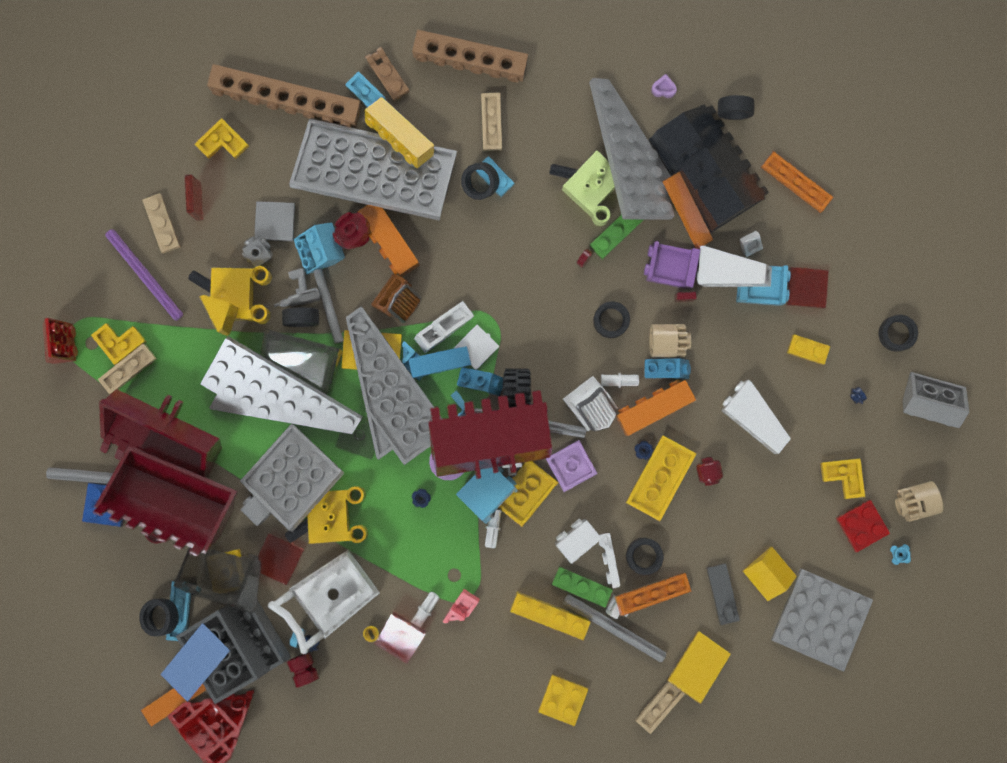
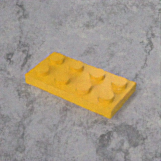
M662 435L625 503L661 521L696 453Z

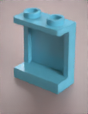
M770 266L772 267L771 287H737L736 302L784 305L789 300L787 282L790 281L791 272L788 271V266Z
M498 467V473L494 474L492 468L481 469V479H476L474 475L456 494L485 524L491 520L490 516L513 492L516 493L518 491L515 487L517 483L510 476L505 478L501 474L503 470Z

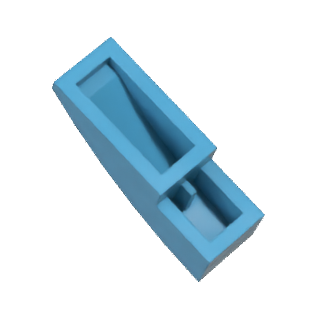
M467 346L408 359L412 378L471 365Z

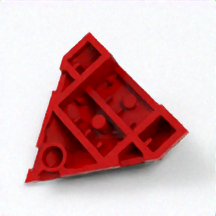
M254 690L247 691L246 694H232L214 704L212 698L203 699L202 702L182 703L167 715V718L183 740L204 763H226L232 758L254 695Z

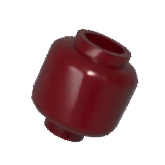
M713 457L702 458V462L696 465L699 481L704 483L705 486L720 483V480L723 478L721 462L713 460Z

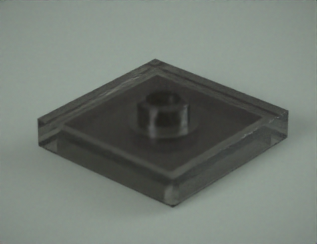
M362 417L352 434L341 432L335 447L372 460L375 449L368 417Z

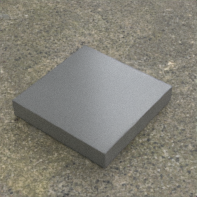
M256 201L254 238L260 236L261 239L265 238L267 241L293 242L295 203Z

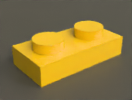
M794 334L792 335L787 353L824 365L830 346Z

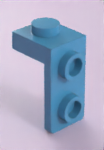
M681 358L645 360V378L689 379L691 373L689 360Z
M462 367L457 386L500 396L503 389V377L489 372Z

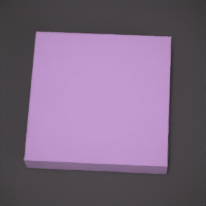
M580 440L546 459L563 492L598 474Z

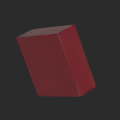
M678 292L674 295L675 302H694L696 300V292Z

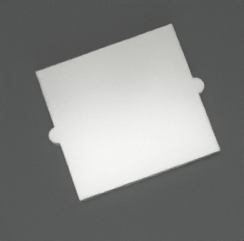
M476 325L454 349L467 346L471 366L477 370L500 346L490 338L489 333L486 334Z

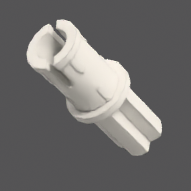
M618 373V375L601 374L602 387L618 386V388H621V386L639 385V375H621V373Z
M495 510L490 516L491 520L488 522V526H486L485 547L496 548L498 530H501L499 528L501 510Z
M434 592L428 594L423 604L418 606L419 610L412 621H410V625L418 630L421 629L427 617L432 615L431 611L439 600L437 594Z

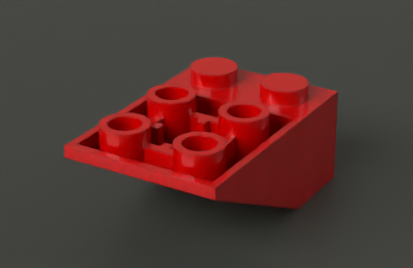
M45 318L43 322L46 363L75 362L78 350L74 340L76 330L73 323Z

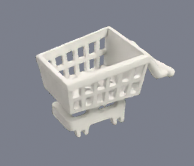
M347 550L289 588L290 590L276 601H270L268 607L285 619L297 637L301 653L306 654L310 647L318 643L322 638L328 637L380 592L352 553ZM332 588L337 589L339 592V597L336 600L328 598V591ZM294 596L319 630L307 642L302 629L290 612L280 606Z

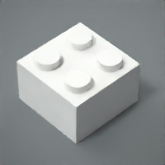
M586 519L576 520L571 525L572 529L567 533L563 531L556 537V546L571 564L602 539Z

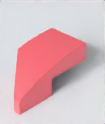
M463 589L443 619V623H449V621L454 620L465 621V618L469 617L480 599Z

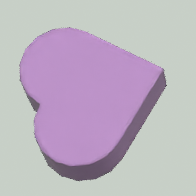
M665 74L653 84L651 91L656 97L672 98L677 88L667 74Z

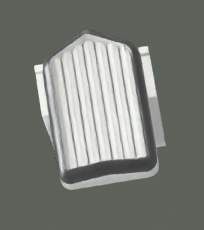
M594 376L563 398V401L587 431H600L609 428L617 415L618 407Z

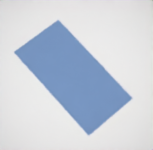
M202 623L161 675L188 702L230 650Z

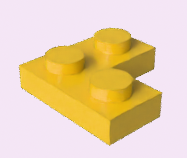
M222 118L195 143L196 147L208 159L222 146L235 159L249 147Z
M106 323L91 335L114 365H117L140 345L147 342L134 326L118 337L110 325Z
M860 458L820 463L823 482L842 480L844 499L865 497Z

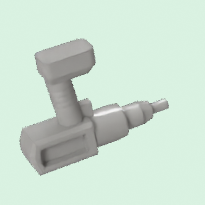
M304 268L288 272L290 279H298L299 288L296 289L297 294L279 301V303L274 304V307H293L321 301V295L317 288L307 290Z

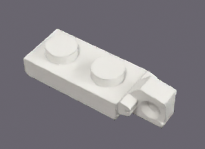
M610 533L601 534L599 536L602 539L599 541V545L606 552L602 553L604 565L608 564L609 572H606L608 584L612 583L613 588L620 587Z

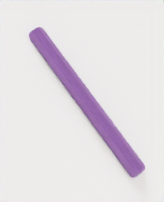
M109 230L105 234L107 239L175 321L182 318L183 313L115 230Z

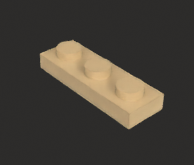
M481 93L483 151H502L500 93Z
M159 193L143 199L142 201L161 253L164 254L180 248L181 246L162 194Z
M143 343L101 376L98 381L111 394L116 389L119 390L157 358L147 345Z
M667 682L635 721L651 734L685 693L670 682Z

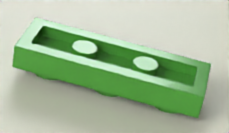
M621 215L589 247L601 259H604L643 222V219H623Z
M560 566L552 582V585L605 608L613 591L609 587Z

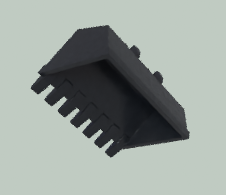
M703 104L678 115L658 129L648 141L653 149L657 151L658 157L671 176L680 172L711 234L765 200V195L769 192L765 186L761 188L757 186L756 182L760 178L756 172L751 175L748 172L747 168L751 164L748 159L741 161L738 155L743 153L739 146L732 147L730 141L734 138L731 133L724 134L720 129L725 124L722 119L715 120L712 115L716 113L715 108L712 105L706 107Z

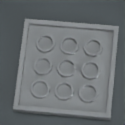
M291 424L240 482L289 531L293 532L343 476L344 472L295 425Z
M800 568L771 640L844 671L873 599Z

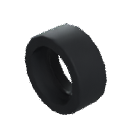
M731 95L718 100V116L720 118L743 120L754 115V99L752 97Z
M478 162L468 166L463 171L461 185L463 191L470 198L482 200L492 196L497 191L499 176L492 165ZM476 170L485 171L489 177L490 186L485 192H478L472 186L471 175Z
M605 302L599 306L594 314V327L603 337L617 338L628 329L630 314L627 308L619 302ZM607 309H615L622 315V326L616 331H608L601 324V315Z
M315 308L282 310V325L286 327L318 326L319 310Z
M895 315L887 318L880 325L878 332L882 345L894 352L904 351L912 347L917 341L919 334L914 320L905 315ZM895 322L903 323L908 328L909 337L903 344H894L888 337V328Z
M646 537L638 538L628 546L626 561L629 567L636 573L651 575L662 566L664 560L663 550L654 540ZM649 545L654 549L656 560L653 565L643 568L635 563L633 555L637 547Z
M165 598L147 601L142 606L139 616L140 625L144 632L155 637L170 634L176 628L179 620L176 605ZM156 606H161L166 614V622L161 629L154 625L152 619Z

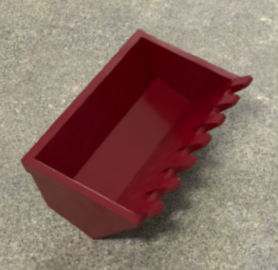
M118 389L105 399L99 401L100 438L104 439L100 451L107 453L113 443L118 446L114 456L118 460H121L126 449L130 446L207 478L222 446L220 438L177 418L183 401L178 400L171 414L166 413L172 401V396L170 395L165 397L160 409Z

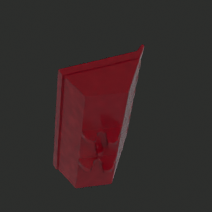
M532 391L533 404L529 405L525 404L524 393L515 394L516 407L511 408L508 406L507 396L498 397V410H492L489 398L482 399V412L475 413L472 401L465 402L466 415L458 416L456 404L447 405L449 418L444 419L440 417L439 407L430 408L432 421H428L431 455L432 460H434L437 477L475 471L476 479H481V469L492 468L494 474L498 473L499 466L509 465L511 473H516L517 463L550 458L552 443L547 416L548 409L547 402H542L541 391Z
M128 446L98 499L93 513L99 516L106 512L112 515L109 520L118 523L122 519L127 520L126 527L135 529L139 525L144 528L141 532L142 534L150 536L154 532L160 535L157 540L166 543L169 539L176 541L173 545L174 547L182 550L185 546H189L192 548L189 553L198 556L201 552L206 554L209 548L221 537L234 509L237 491Z

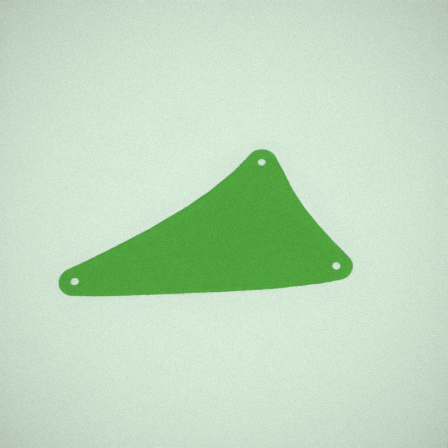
M477 310L471 311L474 315L471 320L427 353L422 350L414 338L420 331L431 325L433 321L379 330L381 333L402 334V343L405 341L420 356L454 349L476 325L486 334L489 333L490 338L498 345H500L501 341L500 328L495 319L489 314ZM99 317L83 318L73 325L76 330L74 340L78 350L74 363L97 381L115 365L99 345L94 350L88 349L85 345L86 340L92 337L91 335L106 323L110 325L118 337L132 326L136 327L147 341L145 344L157 359L119 390L157 409H160L165 397L170 395L172 396V401L166 411L171 414L178 400L183 401L177 418L220 438L222 449L215 463L240 480L292 423L210 409L217 394L202 386L201 382L228 336L363 417L352 434L293 424L344 472L343 476L329 491L348 490L355 486L365 490L366 496L361 503L352 504L348 501L350 529L356 525L365 526L368 530L367 538L360 543L352 541H340L337 543L427 593L434 592L442 600L455 602L463 589L471 594L477 591L481 581L478 516L456 495L475 475V471L464 472L459 478L454 480L438 478L432 472L429 464L431 446L405 465L394 450L378 460L376 458L358 371L341 368L343 342L335 344L332 333L231 331L228 336H225L213 329L138 323ZM401 343V356H400V360H401V362L403 363V361H402V358H403V347H402V343ZM499 348L477 370L494 374ZM470 365V366L463 367V368L474 369L471 365ZM461 368L426 375L420 381L414 378L432 405L439 407L442 419L449 418L447 405L456 404L457 414L462 412V409L451 397V394L456 390L464 402H473L474 409H482L481 400L488 398L489 393L457 386ZM419 489H425L431 496L428 506L424 508L416 507L412 503V494ZM353 490L351 497L358 501L361 497L360 491ZM358 528L355 529L354 537L361 539L363 531ZM453 568L458 569L461 573V578L457 582H452L448 579V572Z

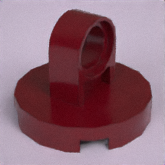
M347 212L336 221L333 238L342 248L348 250L355 249L368 243L370 224L361 213Z

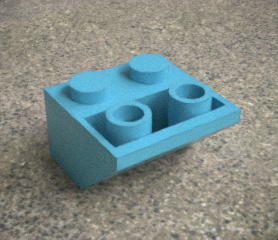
M332 222L314 225L293 239L306 274H311L317 269H324L335 265L345 258L342 247L334 241L333 232L335 233V228Z

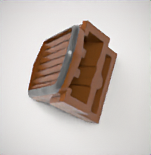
M392 274L371 305L390 317L392 315L401 323H405L419 305L421 296L411 288L412 285L406 279Z

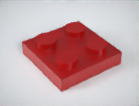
M871 500L865 501L836 518L855 552L863 550L890 534Z

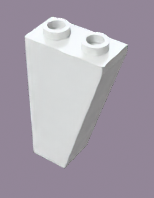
M700 246L699 270L696 273L699 285L704 287H771L772 267L767 264L706 246Z
M750 380L740 381L734 389L736 391L732 397L728 396L722 403L724 407L721 411L771 452L779 454L791 438Z

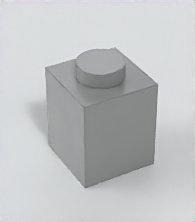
M249 496L242 503L244 507L241 511L256 526L261 525L272 514L255 496Z

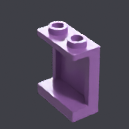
M655 241L653 246L650 245L647 256L650 257L649 264L645 265L644 275H647L646 281L690 290L694 285L700 250L694 248L688 250L659 244L658 241Z

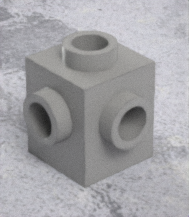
M252 236L244 242L242 255L248 263L251 261L257 267L272 258L273 254L269 250L271 246L265 238L261 239L260 236L254 238Z

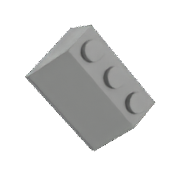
M910 372L903 397V412L911 416L960 428L969 414L966 387Z

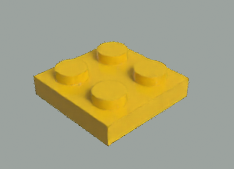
M552 674L538 712L575 726L588 688Z

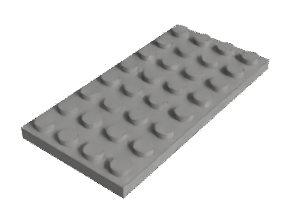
M309 118L289 185L295 189L440 220L457 151L434 146V156L419 168H416L413 164H409L400 152H396L387 140H383L378 133Z

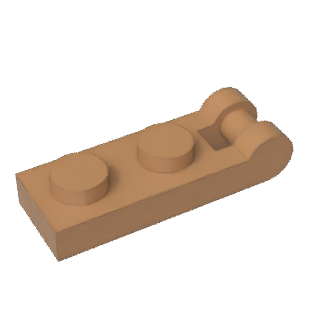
M381 47L376 49V52L372 55L368 54L365 56L366 61L394 102L410 92ZM381 58L383 63L377 66L375 61Z

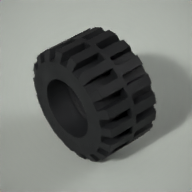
M506 368L503 375V396H507L509 408L516 407L515 394L524 393L526 405L531 404L530 370Z

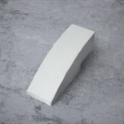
M462 301L433 321L431 325L420 331L414 339L422 350L427 353L471 320L474 315Z

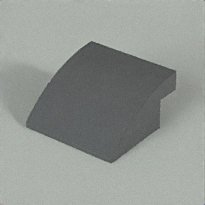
M253 591L246 593L176 636L181 647H183L203 623L230 650L203 683L214 704L251 684L291 658Z

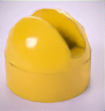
M368 626L364 629L363 637L368 642H375L379 637V631L374 626ZM369 630H372V633L375 637L374 639H371L370 634L368 632Z

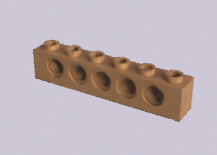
M417 30L412 50L413 57L420 62L432 61L438 66L450 65L456 70L468 69L474 74L486 73L490 77H504L515 83L523 82L528 62V54L422 30ZM430 47H437L438 50L432 53L429 51ZM449 51H455L456 55L450 57L447 55V53ZM467 55H473L475 57L471 61L465 59ZM485 59H491L493 60V63L490 65H486L483 61ZM504 63H510L512 67L509 69H505L502 67V65Z

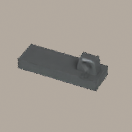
M724 563L707 567L720 625L740 621L727 565Z

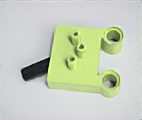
M596 151L579 170L551 164L550 175L569 179L563 185L562 191L592 217L595 225L604 226L607 224L610 218V210L605 206L599 205L615 189L609 161ZM603 212L606 215V219L599 220L596 214Z

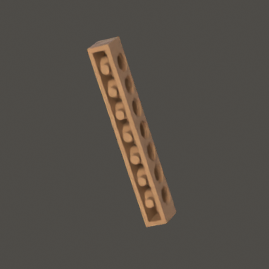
M215 64L212 65L207 83L212 94L222 97L224 94L236 101L244 99L253 105L259 106L264 104L273 110L280 108L289 114L296 115V113H300L306 118L314 119L317 117L321 118L323 122H337L341 126L350 128L351 126L357 127L362 108L360 100ZM234 81L231 87H226L227 82ZM246 86H252L249 92H244ZM265 90L271 91L268 96H262V93ZM282 95H289L286 101L280 100ZM301 99H307L305 105H298ZM319 104H326L323 110H317ZM343 108L344 112L342 114H335L336 109Z

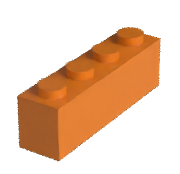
M367 205L358 211L368 220L371 232L368 235L374 244L378 242L381 249H379L382 257L384 259L388 258L392 263L389 267L394 275L399 274L400 277H403L420 266L418 260L383 208Z
M678 379L670 383V388L664 391L663 388H660L652 393L653 397L649 399L643 397L635 401L636 406L632 408L626 406L618 410L620 414L616 418L625 435L629 436L696 401L686 380L680 382Z

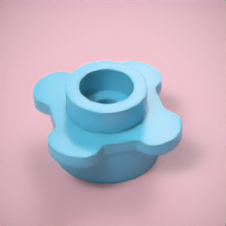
M904 544L900 547L892 546L890 548L893 555V564H908L911 561L908 545Z

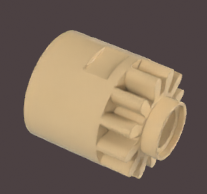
M651 324L649 337L650 356L685 357L686 350L691 348V333L686 332L685 324Z
M932 481L898 490V494H896L898 497L895 499L896 509L900 516L905 517L906 521L911 522L943 512L941 494Z

